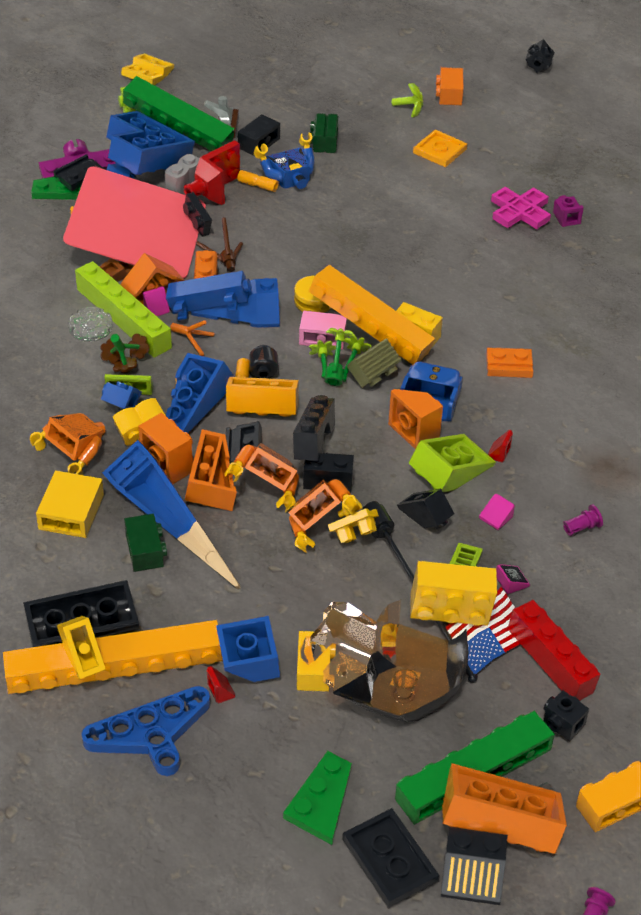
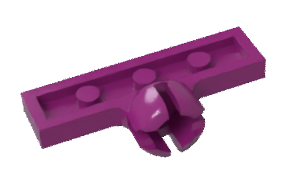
M76 139L78 147H74L72 140L66 142L63 146L65 157L38 163L43 179L54 177V170L86 154L89 159H93L105 170H107L108 164H115V162L108 158L109 149L90 152L84 141Z

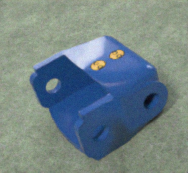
M415 362L406 374L400 390L429 393L443 406L442 421H452L456 410V403L461 392L463 377L460 376V372L456 369L425 362Z

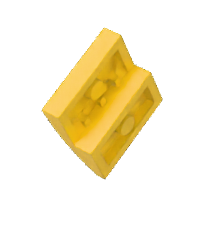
M143 53L133 57V64L122 67L121 75L131 79L138 76L156 85L168 76L174 69V64Z

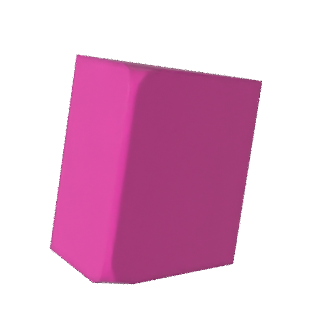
M163 286L143 292L144 306L153 314L160 316L170 312Z
M495 494L480 513L479 518L499 530L513 517L515 506L502 496Z

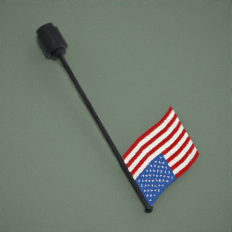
M372 501L367 503L362 510L369 509L371 511L377 509L379 515L374 518L377 531L371 534L375 538L387 539L413 583L414 574L390 536L395 526L385 507L379 504V502ZM502 587L497 591L488 626L449 623L445 627L442 621H436L447 641L456 638L467 628L468 665L466 672L469 676V682H476L478 674L491 662L521 645L507 629L515 607Z

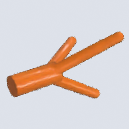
M205 320L189 327L177 323H172L170 326L171 331L186 335L200 356H204V352L192 334L215 336L214 332L195 330L206 325L207 322Z

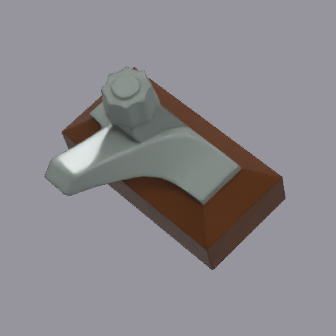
M225 96L218 98L219 104L208 100L204 102L205 107L218 115V120L235 128V138L239 109L229 107Z

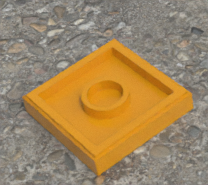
M434 130L413 147V153L446 168L467 150V143Z

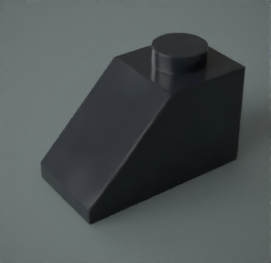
M441 488L413 493L397 504L399 510L423 528L434 527L439 529L448 523L447 519L455 514Z

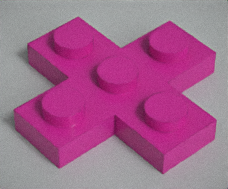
M503 187L491 196V202L501 207L493 212L492 219L506 228L522 220L538 229L550 221L551 214L541 209L542 206L548 203L549 196L534 187L522 195H518L507 187Z

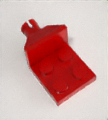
M234 140L201 156L195 170V181L184 185L185 195L194 192L197 197L203 195L215 203L225 204L224 185L237 179L240 171V144Z

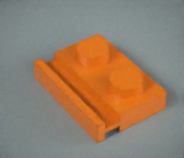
M487 348V376L533 377L532 349Z

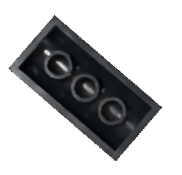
M127 580L23 602L32 647L62 643L57 625L80 616L89 618L95 638L139 629V621Z

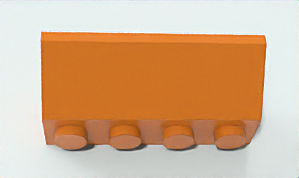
M451 764L442 806L443 824L456 828L508 835L507 843L531 847L538 852L556 853L567 826L561 793Z

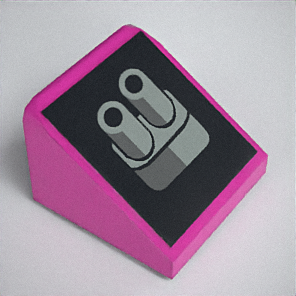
M497 565V580L507 594L530 587L529 582L518 566Z

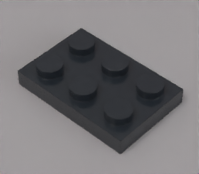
M393 808L343 832V841L388 908L439 881L440 875Z

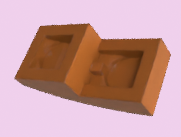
M110 258L99 267L115 281H120L127 276L134 265Z

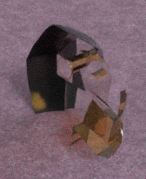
M402 599L385 607L377 622L347 602H332L324 610L322 623L311 636L305 637L300 653L301 658L309 665L332 643L342 648L323 670V682L333 688L334 695L343 697L367 711L399 721L414 722L435 712L457 693L468 665L467 628L456 638L447 641L400 625Z

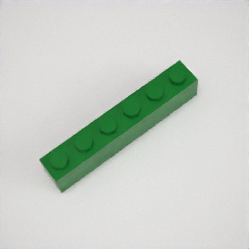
M138 76L123 89V103L129 108H133L183 134L209 151L216 150L232 142L234 139L235 128Z
M535 711L527 715H520L512 723L504 727L495 728L482 739L477 738L470 742L467 747L459 751L450 752L435 764L430 763L420 772L412 776L407 775L396 784L395 800L415 825L442 810L452 763L503 777L549 752L552 749L555 734Z

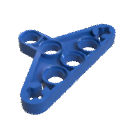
M201 686L192 687L92 723L82 731L83 746L89 752L148 754L155 770L163 776L173 775L180 767L179 753L174 743L209 709V691ZM198 698L199 700H202V702L198 703L196 700L193 699ZM184 701L186 702V706H188V711H185ZM170 705H176L180 708L174 714H169L165 711ZM146 714L154 717V720L150 723H142L139 719ZM118 724L128 726V729L122 733L113 730ZM105 730H109V736L111 739L107 740V733L105 732ZM95 735L99 739L94 741L90 736ZM153 736H162L164 741L160 744H152L149 741ZM164 757H171L175 760L170 766H163L159 763Z

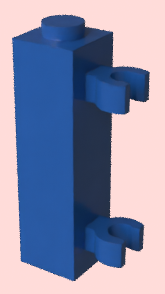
M237 271L168 283L166 300L172 313H178L177 319L184 320L187 319L188 311L228 305V312L237 311V303L248 302V295L252 287L250 280L246 279L244 272Z

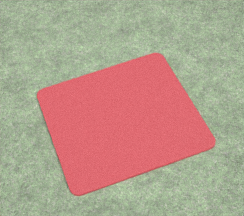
M89 167L64 233L63 241L70 246L135 265L143 253H146L173 266L184 279L188 275L199 231L194 228L192 221L184 213L183 204L185 203L186 195L105 169ZM199 199L203 207L206 208V204Z

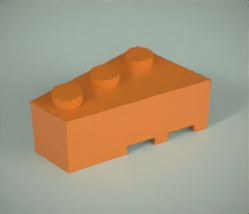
M201 430L184 501L233 511L237 491L233 483V474L228 473L226 477L224 475L230 465L225 434Z

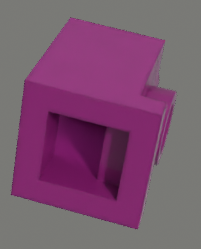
M562 195L554 201L553 214L562 227L581 224L584 207L578 204L574 196L567 197Z

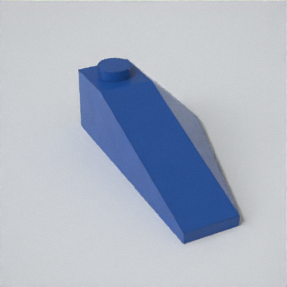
M277 278L250 280L252 290L249 292L248 302L237 303V311L228 312V305L194 310L191 311V315L214 320L221 317L231 319V323L236 324L239 321H243L257 328L280 327Z
M187 353L176 372L175 378L177 383L175 389H172L171 396L173 399L171 407L167 409L166 417L172 419L183 432L189 433L225 395L229 377H234L226 363L221 360Z

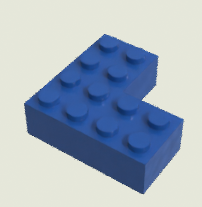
M138 111L110 116L106 138L111 140L108 158L113 160L116 165L129 169L133 174L141 175L144 172L167 169L173 164H177L181 157L193 153L194 140Z

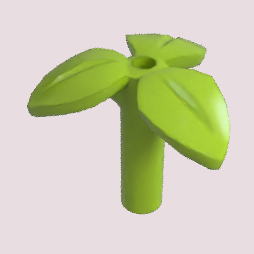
M409 83L408 86L413 96L392 98L391 102L392 106L414 104L411 117H416L422 110L423 95L416 84Z

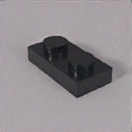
M194 192L186 194L185 203L183 204L184 213L188 215L194 228L199 231L201 236L209 235L212 218Z

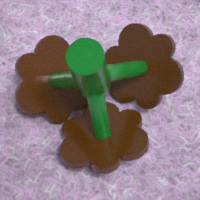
M113 334L106 343L100 346L102 350L100 357L103 361H109L111 364H114V372L128 373L137 367L136 358L143 359L145 354L149 352L150 347L146 343V336L134 334L132 341L127 344L122 342L118 334ZM125 348L130 349V356L132 357V359L130 357H125Z

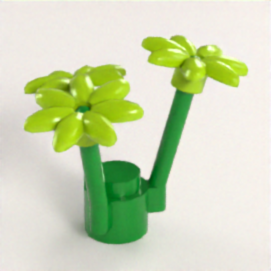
M329 328L326 333L335 336L336 345H332L331 340L325 343L318 340L317 345H309V348L312 349L309 354L318 353V357L321 358V378L324 379V382L332 386H339L342 384V381L346 382L349 372L347 365L355 359L356 354L359 355L361 351L366 352L372 346L364 343V337L357 339L350 330L344 331L342 328L338 330L336 328ZM345 341L349 344L347 349H351L352 353L343 369V366L339 363L341 344ZM331 350H335L334 362L327 366L326 357L333 355Z

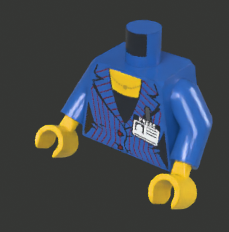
M308 132V140H304L301 133L299 143L301 146H304L303 150L299 147L266 156L265 154L268 151L267 145L263 143L261 151L256 146L254 156L261 159L260 164L265 176L278 180L279 185L283 188L297 186L298 189L305 188L310 181V174H312L315 164L313 150L310 148L312 134Z

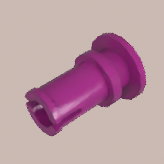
M594 504L589 505V511L584 510L581 512V515L563 521V527L568 536H572L586 528L592 529L594 525L599 528L603 526L601 513Z
M589 887L587 895L590 898L586 899V909L583 915H607L608 907H613L616 901L608 892L600 888Z

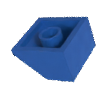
M269 616L216 625L226 672L252 682L280 677L278 655Z

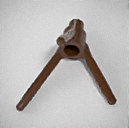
M223 217L222 226L225 250L221 254L217 253V258L226 266L228 272H233L235 270L234 264L236 263L237 254L243 243L240 242L234 252L230 249L226 218ZM199 241L195 243L203 250L214 251Z

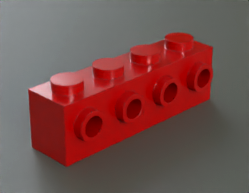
M534 600L513 609L507 629L560 690L575 696L579 701L593 694L600 677L598 669L581 653L579 647L569 640L561 627L557 626L550 619L546 611Z

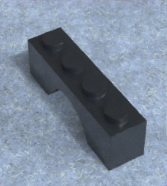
M325 395L311 397L293 431L294 460H319L323 448L324 433H331L335 426V398H328Z

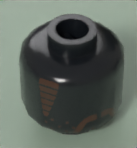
M260 345L250 352L249 369L253 376L267 379L277 373L279 364L278 354L275 349L267 345Z

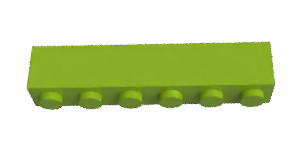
M92 261L75 269L77 290L131 338L134 334L146 336V343L150 347L148 353L153 358L172 349L171 328L95 262Z

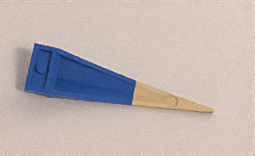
M137 440L102 472L103 475L122 495L144 513H154L156 522L161 523V526L232 585L240 589L239 583L158 461Z

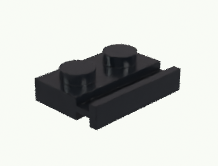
M86 154L54 170V177L59 178L60 182L70 191H74L82 186L89 167L104 168L93 159H89Z
M259 421L237 425L235 429L226 428L230 464L234 462L245 445L257 447L261 443L262 427Z

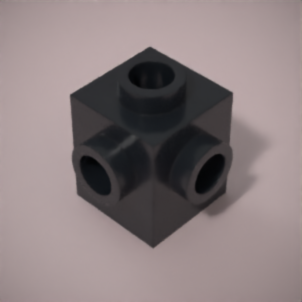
M542 39L529 47L525 59L528 66L533 68L536 73L542 69H548L552 64L555 52L547 42Z
M562 690L556 697L551 696L543 707V710H545L543 721L551 731L557 732L570 741L586 725L589 708L582 704L578 698Z

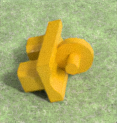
M342 505V510L337 512L338 516L342 519L328 524L330 532L337 533L341 543H349L356 539L353 527L357 525L361 535L377 531L374 518L379 516L377 509L371 511L363 509L357 512L362 509L357 505L352 509L354 515H351Z

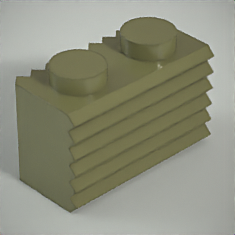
M384 339L351 361L347 367L362 388L367 384L372 387L382 380L380 377L382 374L389 376L398 369L396 365L402 360L388 339Z

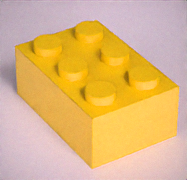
M418 561L411 590L410 618L488 626L497 595L496 568Z

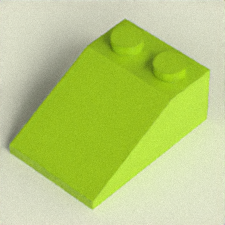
M465 434L420 440L409 461L415 472L419 476L424 477L433 489L441 488L443 492L456 490L493 467L496 463L495 460Z

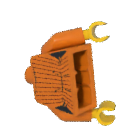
M81 413L49 417L48 424L42 428L43 431L41 433H32L30 435V442L37 451H41L46 447L44 440L46 438L72 460H79L78 463L74 462L68 466V472L84 475L82 468L84 465L88 466L102 445V435L105 434L106 429L102 422L94 423Z
M261 443L257 447L245 445L234 462L227 468L224 474L225 477L228 473H231L235 476L233 482H236L245 467L247 470L283 490L284 495L276 502V506L279 508L284 504L286 507L285 512H288L296 503L293 496L299 481L297 469L290 460Z
M334 479L328 483L322 480L300 498L288 512L290 514V525L295 537H297L295 546L304 553H307V545H310L312 548L315 546V542L306 535V530L341 501L344 508L351 515H354L352 512L353 507L358 505L362 508V504L354 495H351L340 480Z

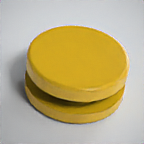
M314 276L300 279L294 287V303L296 307L302 312L325 313L331 309L330 306L309 292Z

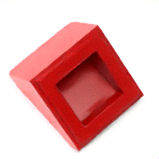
M508 430L492 444L488 455L493 460L502 463L505 461L512 444V430Z
M212 666L207 667V684L215 701L219 704L235 698V693L227 677Z

